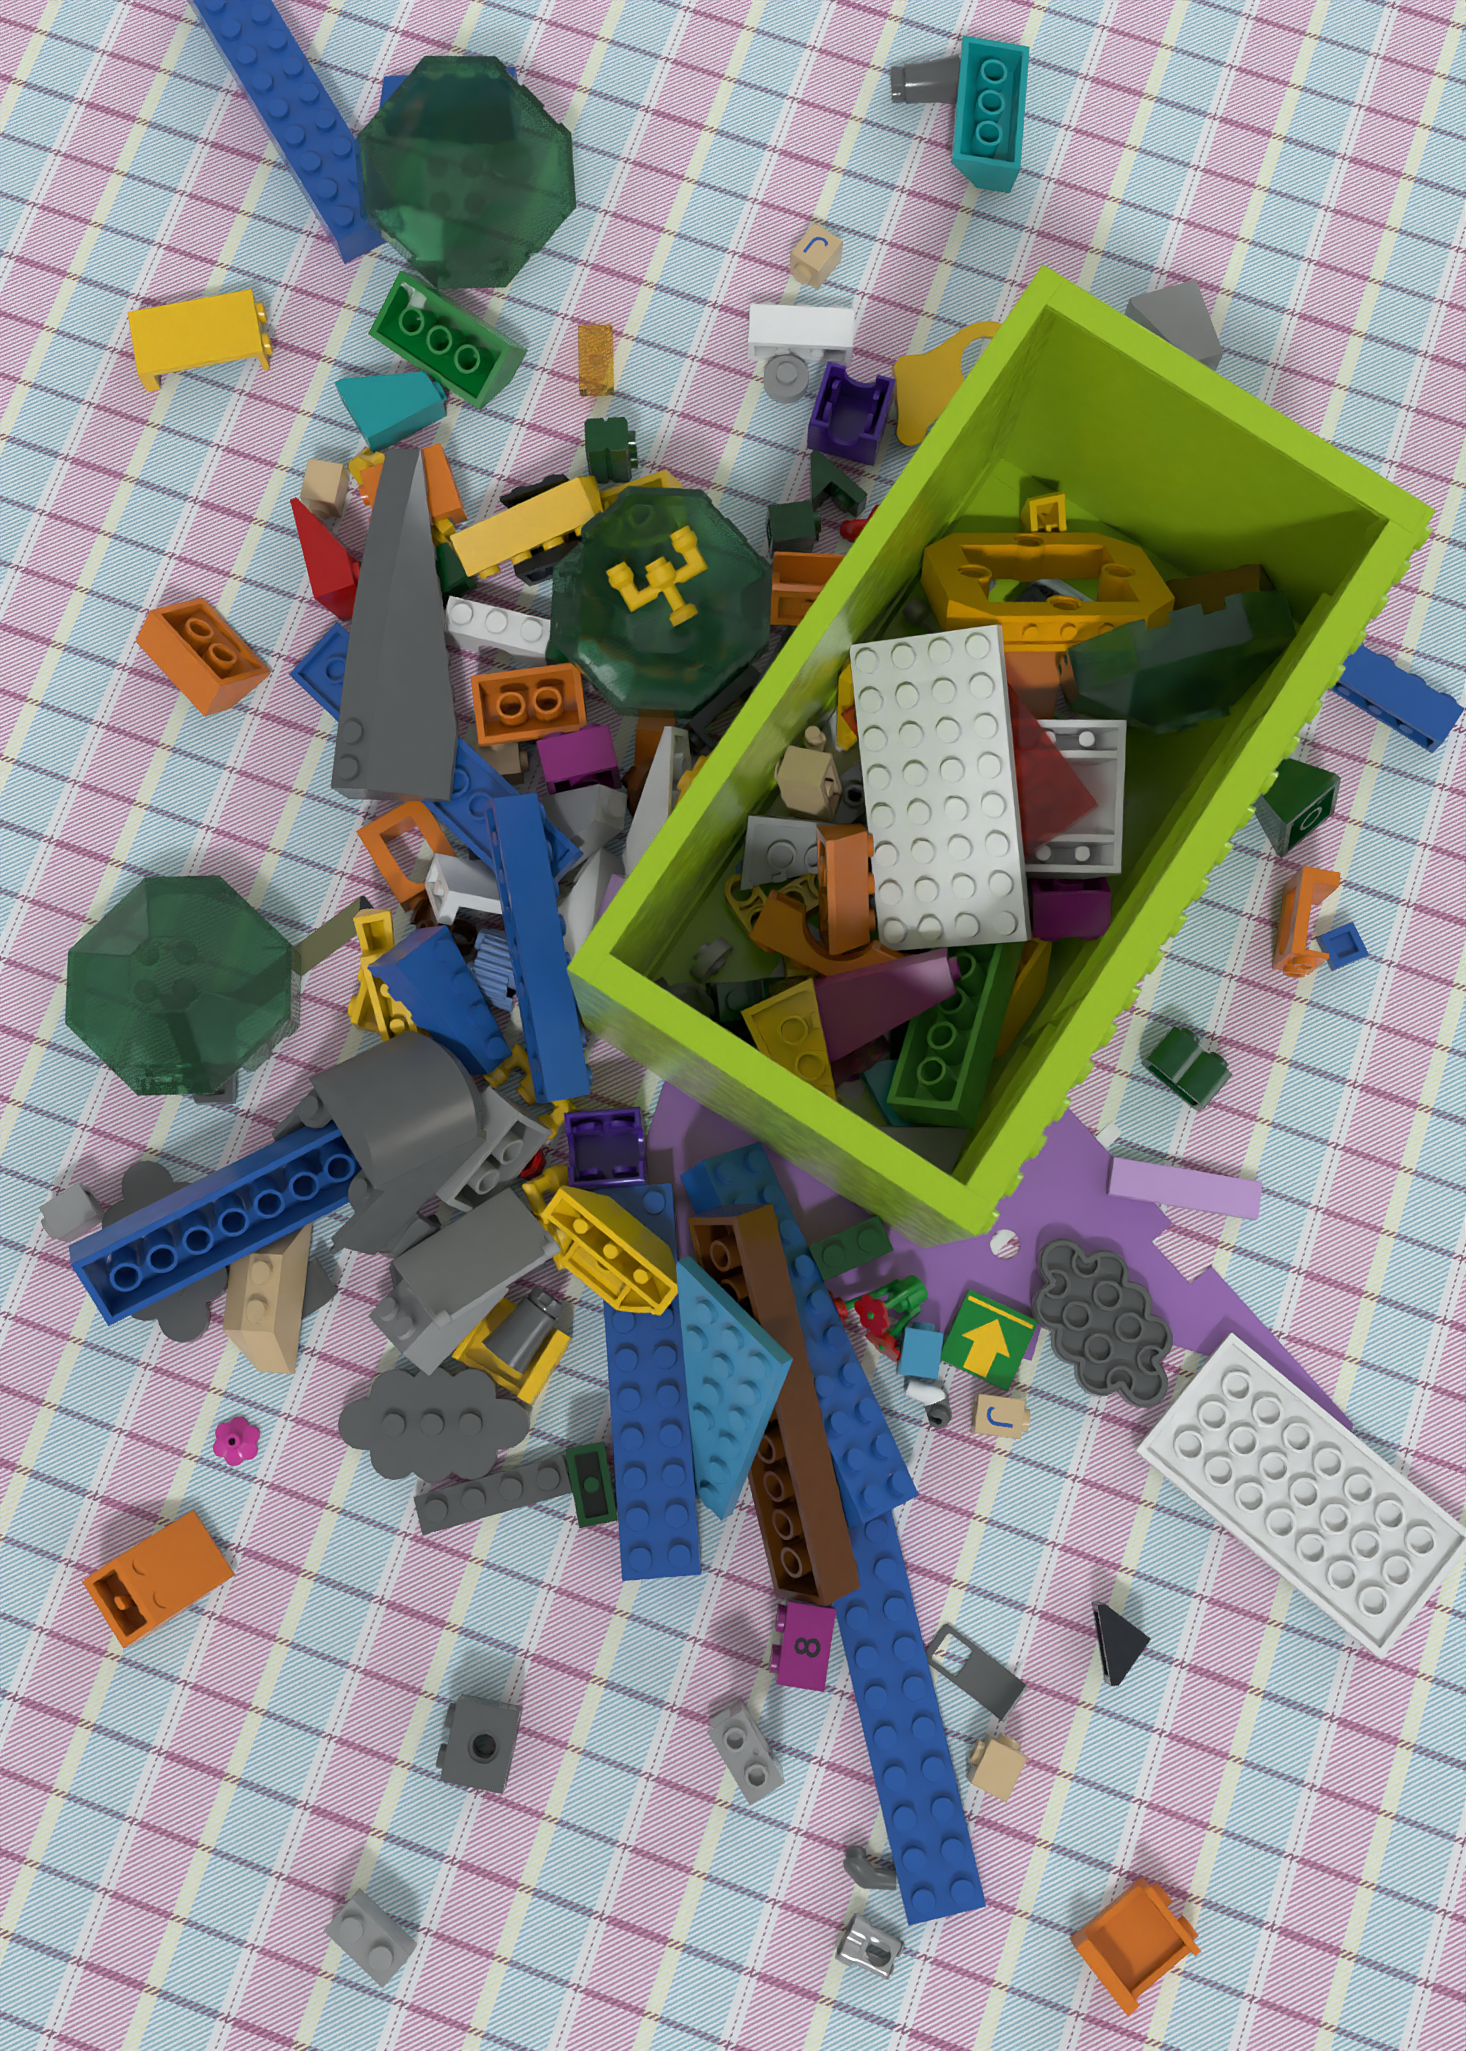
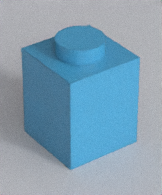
M913 1322L912 1328L905 1327L902 1330L901 1356L898 1361L897 1375L937 1380L944 1333L935 1332L934 1324Z

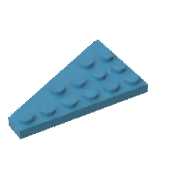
M688 1256L677 1262L676 1273L696 1494L700 1497L703 1504L711 1509L722 1521L733 1514L793 1358Z

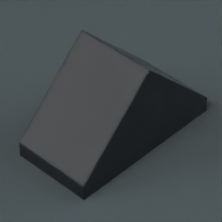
M1094 1601L1091 1604L1104 1682L1110 1686H1118L1151 1638L1106 1604Z

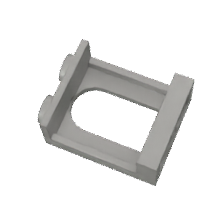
M742 1698L708 1719L712 1729L707 1731L749 1805L757 1802L785 1783L783 1767Z

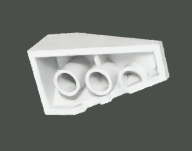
M672 726L664 727L627 836L626 848L623 852L625 875L627 876L631 874L675 809V803L681 792L676 788L682 775L686 770L692 772L688 730Z
M602 847L594 852L574 878V887L567 897L560 899L557 903L558 913L563 916L566 925V934L563 937L565 952H569L571 959L574 958L600 919L597 914L612 874L625 875L623 859Z

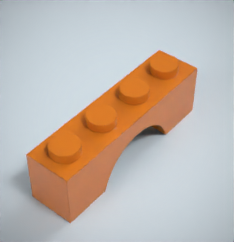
M774 889L769 894L749 935V938L755 940L754 944L761 950L772 954L777 951L790 957L789 962L802 970L812 968L824 974L823 977L909 957L897 950H892L877 940H873L866 947L855 952L829 955L826 948L819 944L810 933L806 920L807 906Z

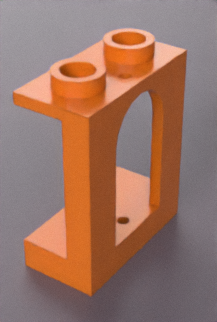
M407 801L356 831L405 913L410 910L414 911V908L421 899H429L424 885L425 882L414 883L408 880L387 848L386 843L418 826L434 854L438 853L458 858L430 810L421 801Z
M1303 866L1284 885L1272 969L1283 970V975L1288 977L1304 978L1305 975H1309L1329 959V953L1307 950L1305 946L1311 904L1319 905L1339 887L1340 872Z

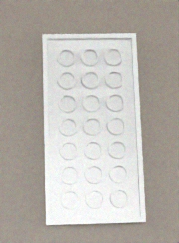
M1002 625L982 626L851 645L849 650L868 834L873 835L874 855L871 857L875 880V902L880 943L896 951L1031 940Z
M1232 1332L1224 1337L1133 1450L1370 1653L1381 1660L1466 1552V1528Z

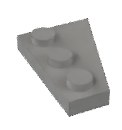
M747 814L740 891L765 883L788 880L787 878L809 873L816 874V826L849 823Z

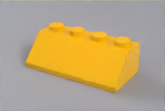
M578 476L451 535V541L467 577L480 575L481 580L489 578L501 572L499 565L511 560L514 566L532 558L531 550L543 545L544 550L547 551L565 543L562 536L575 531L576 535L580 536L596 529L595 521L604 517L595 476Z

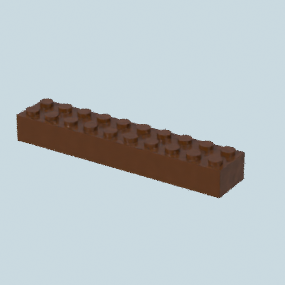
M772 1203L723 1204L687 1217L698 1265L793 1358L747 1475L774 1592L777 1596L827 1606L859 1589L861 1586L857 1573V1563L853 1556L848 1534L849 1528L840 1499V1488L836 1482L831 1460V1450L824 1430L822 1411L819 1407L813 1382L814 1376L807 1356L805 1336L798 1317L796 1297L792 1291L787 1258L783 1251L778 1230V1219Z

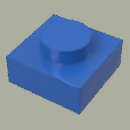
M1353 922L1316 938L1321 951L1329 953L1327 963L1332 972L1369 955Z

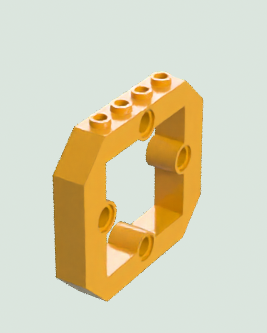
M1096 532L952 533L924 548L921 585L943 632L1002 625L1004 652L1142 651L1169 633L1175 597L1143 549L1139 546ZM991 579H1014L1021 582H1034L1040 579L1099 580L1096 602H1083L1078 598L1065 595L1049 597L1046 602H988Z

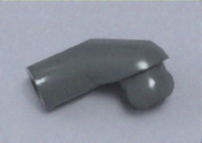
M850 1846L845 1851L846 1859L843 1861L844 1869L859 1887L864 1889L896 1890L895 1869L873 1868L869 1861L866 1860V1850L863 1847Z

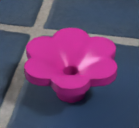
M235 1417L230 1423H222L216 1428L215 1435L217 1440L213 1445V1452L218 1457H224L228 1465L238 1466L243 1460H251L257 1456L258 1446L256 1443L260 1439V1431L255 1426H249L245 1418ZM233 1438L236 1441L234 1445L231 1443Z

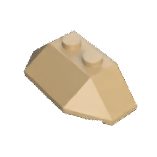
M312 1222L230 1264L222 1330L260 1372L295 1374Z

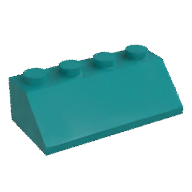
M963 35L961 40L951 163L976 188L1010 193L1021 169L1030 47Z

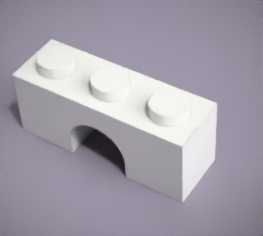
M449 596L444 613L447 632L445 634L446 645L480 653L483 645L493 646L511 654L515 662L535 667L547 666L545 655L555 627L554 621Z

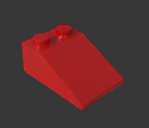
M297 497L290 499L314 599L341 621L351 619L362 562Z

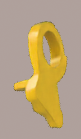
M994 321L976 322L962 328L954 336L930 352L905 355L897 360L892 367L893 379H896L893 400L897 413L895 435L899 442L906 446H912L924 439L928 427L942 414L964 381L961 371V357L965 348L973 340L979 338L992 340L1002 324Z

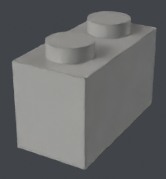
M360 1888L324 1929V1932L381 1988L395 1975L417 1946V1943Z

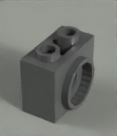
M462 1694L457 1698L456 1704L450 1703L445 1720V1727L451 1728L448 1744L441 1743L436 1761V1768L442 1769L440 1781L503 1794L508 1783L523 1706ZM481 1734L490 1735L496 1743L495 1752L491 1754L480 1752L476 1745L477 1736Z

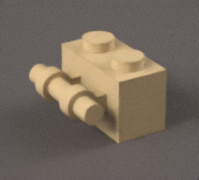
M810 726L805 731V748L788 745L784 758L780 759L776 764L774 777L778 781L781 798L785 801L790 816L833 822L843 790L832 754L827 750L828 743L825 735L820 732L818 727Z

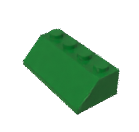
M400 271L368 333L480 410L512 381L528 351L421 277Z

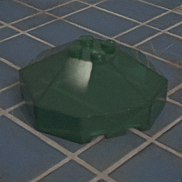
M424 56L354 141L361 218L436 289L506 288L529 259L539 253L559 226L576 209L571 132L561 122L558 124L543 108L545 105L524 84L520 85L505 70L507 67L496 56Z
M627 486L617 495V500L604 512L599 511L581 527L582 541L553 566L550 640L619 716L692 719L769 650L773 566L764 556L761 557L753 549L743 533L728 517L725 518L713 505L711 498L702 489ZM689 525L691 531H694L698 538L697 547L709 569L683 584L677 582L675 585L685 604H694L699 613L673 627L669 620L673 610L662 591L658 593V598L631 613L619 590L612 588L609 583L606 571L625 561L634 573L633 582L638 591L650 585L645 576L648 573L645 566L662 556H664L667 562L671 561L675 570L687 564L683 555L675 551L669 535Z
M1285 590L1244 592L1226 596L1223 598L1225 610L1203 615L1201 604L1168 612L1169 625L1147 630L1145 619H1141L1067 648L1065 651L1066 655H1063L1060 660L1061 664L1056 667L1067 710L1103 720H1127V726L1154 731L1155 736L1165 735L1177 731V733L1190 731L1200 727L1199 722L1205 720L1213 722L1231 716L1229 709L1297 636Z
M220 875L145 877L68 951L65 1024L138 1096L215 1094L241 1067L247 1072H255L273 1054L271 1050L286 1036L290 1037L300 1027L301 955L284 936Z

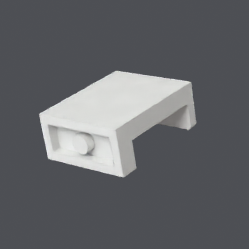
M435 853L424 885L438 923L452 925L459 906L502 914L495 872L488 865L482 862Z

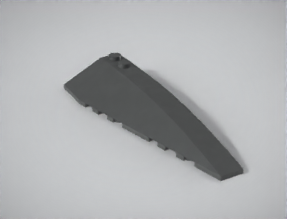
M387 449L369 523L349 635L331 788L348 799L425 802L452 801L459 725L458 718L455 717L453 701H455L454 686L450 682L449 666H451L449 651L446 650L445 634L447 632L440 578L436 573L435 561L437 560L436 547L432 542L431 526L433 524L431 512L428 510L427 504L429 493L424 454L421 449Z

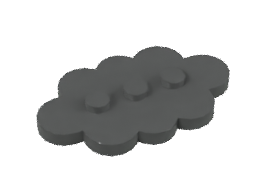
M148 1160L132 1165L124 1174L121 1183L124 1200L111 1205L105 1212L102 1220V1229L192 1183L186 1181L174 1183L169 1171L156 1162ZM225 1266L130 1316L142 1321L158 1320L163 1334L170 1340L181 1343L193 1342L201 1338L208 1330L211 1321L208 1303L220 1298L228 1289L230 1271Z
M1056 1239L1047 1243L1039 1251L1036 1259L1037 1271L1044 1285L1033 1295L1031 1312L1034 1320L1042 1328L1052 1332L1051 1348L1054 1355L1060 1361L1074 1365L1075 1379L1078 1386L1085 1393L1104 1397L1118 1392L1127 1404L1136 1408H1148L1158 1404L1165 1397L1168 1389V1377L1160 1361L1171 1351L1173 1334L1169 1325L1161 1317L1152 1314L1153 1302L1150 1292L1143 1285L1129 1281L1127 1264L1115 1252L1098 1250L1086 1255L1076 1242L1069 1239Z
M438 1366L430 1376L422 1370L416 1375L400 1368L385 1371L372 1384L370 1398L355 1400L343 1409L339 1416L338 1428L339 1434L346 1444L355 1449L370 1450L372 1466L384 1478L398 1480L414 1472L423 1481L435 1483L444 1480L452 1473L469 1480L483 1477L496 1464L498 1450L513 1448L525 1439L529 1433L531 1422L529 1413L523 1404L511 1398H498L495 1380L483 1369H465L454 1375L447 1368Z

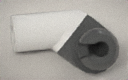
M910 1378L905 1396L923 1402L928 1421L932 1427L937 1429L946 1427L951 1420L952 1410L945 1392L941 1388Z

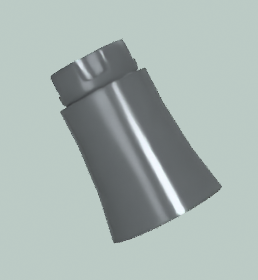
M959 53L935 60L906 63L904 67H891L892 103L906 101V104L946 103L956 105L960 63Z
M536 1285L528 1297L524 1295L514 1310L495 1330L482 1340V1343L507 1365L525 1374L533 1356L548 1333L558 1322L556 1318L564 1310L565 1306L543 1288Z

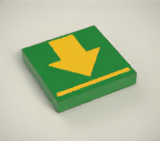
M969 1289L943 1344L940 1361L1008 1392L1038 1323L1024 1314Z

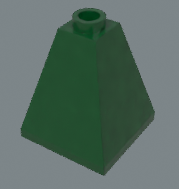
M1283 758L1275 769L1279 773L1269 790L1264 795L1261 794L1252 805L1256 808L1255 815L1272 847L1281 858L1334 814L1341 778L1336 773L1291 758Z

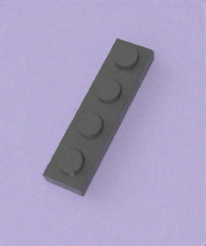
M560 1455L413 1497L422 1535H426L573 1492L564 1455Z

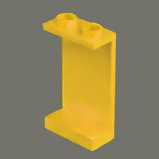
M252 289L127 312L137 374L147 392L161 390L159 375L252 357H258L263 370L270 369L268 355L273 354V347L269 333H264L262 325L268 323L264 303H257Z

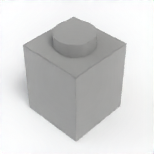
M80 1183L75 1184L39 1207L44 1216L41 1224L47 1234L52 1239L57 1238L68 1243L102 1223L105 1214L91 1188Z

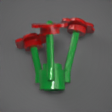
M911 1274L902 1281L896 1278L881 1288L843 1302L841 1297L834 1298L832 1292L828 1291L843 1326H846L844 1319L848 1318L847 1310L855 1308V1311L860 1316L861 1325L864 1328L870 1329L865 1334V1337L875 1345V1348L881 1354L886 1355L893 1362H898L901 1353L896 1349L898 1343L895 1338L911 1319L922 1312L919 1305L928 1299V1292L922 1281ZM888 1294V1300L885 1302L876 1299ZM893 1307L899 1313L905 1311L904 1316L889 1333L885 1332V1329L890 1326L887 1310Z

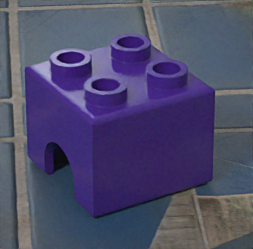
M828 361L808 424L807 449H817L822 453L874 466L893 404L896 379L877 374L875 382L862 383L852 379L847 374L846 366Z
M641 1107L564 1113L565 1134L567 1135L569 1147V1187L596 1193V1189L649 1185L644 1114Z

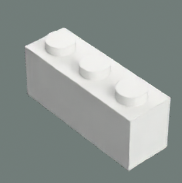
M773 302L750 303L748 360L771 361L778 356L790 355L808 363H827L829 361L837 364L851 365L855 309L845 308L841 305L812 307L804 303L795 304L794 306L776 305Z

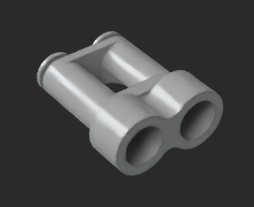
M854 1913L848 1923L845 1935L837 1947L835 1959L850 1967L856 1964L889 1980L894 1971L895 1957H900L905 1942L870 1925L871 1920ZM870 1943L888 1952L886 1959L884 1960L866 1951L868 1944Z

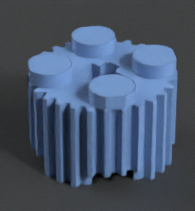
M482 928L475 943V949L479 950L475 963L468 962L467 966L486 1003L512 1012L515 1008L513 999L514 996L517 997L506 932L491 928V930Z

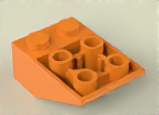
M192 1510L116 1557L83 1580L82 1583L121 1646L125 1649L141 1642L235 1576V1573L195 1510Z

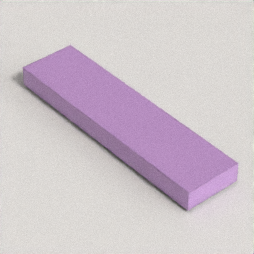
M1113 1157L1111 1159L1107 1195L1255 1221L1259 1216L1262 1182Z

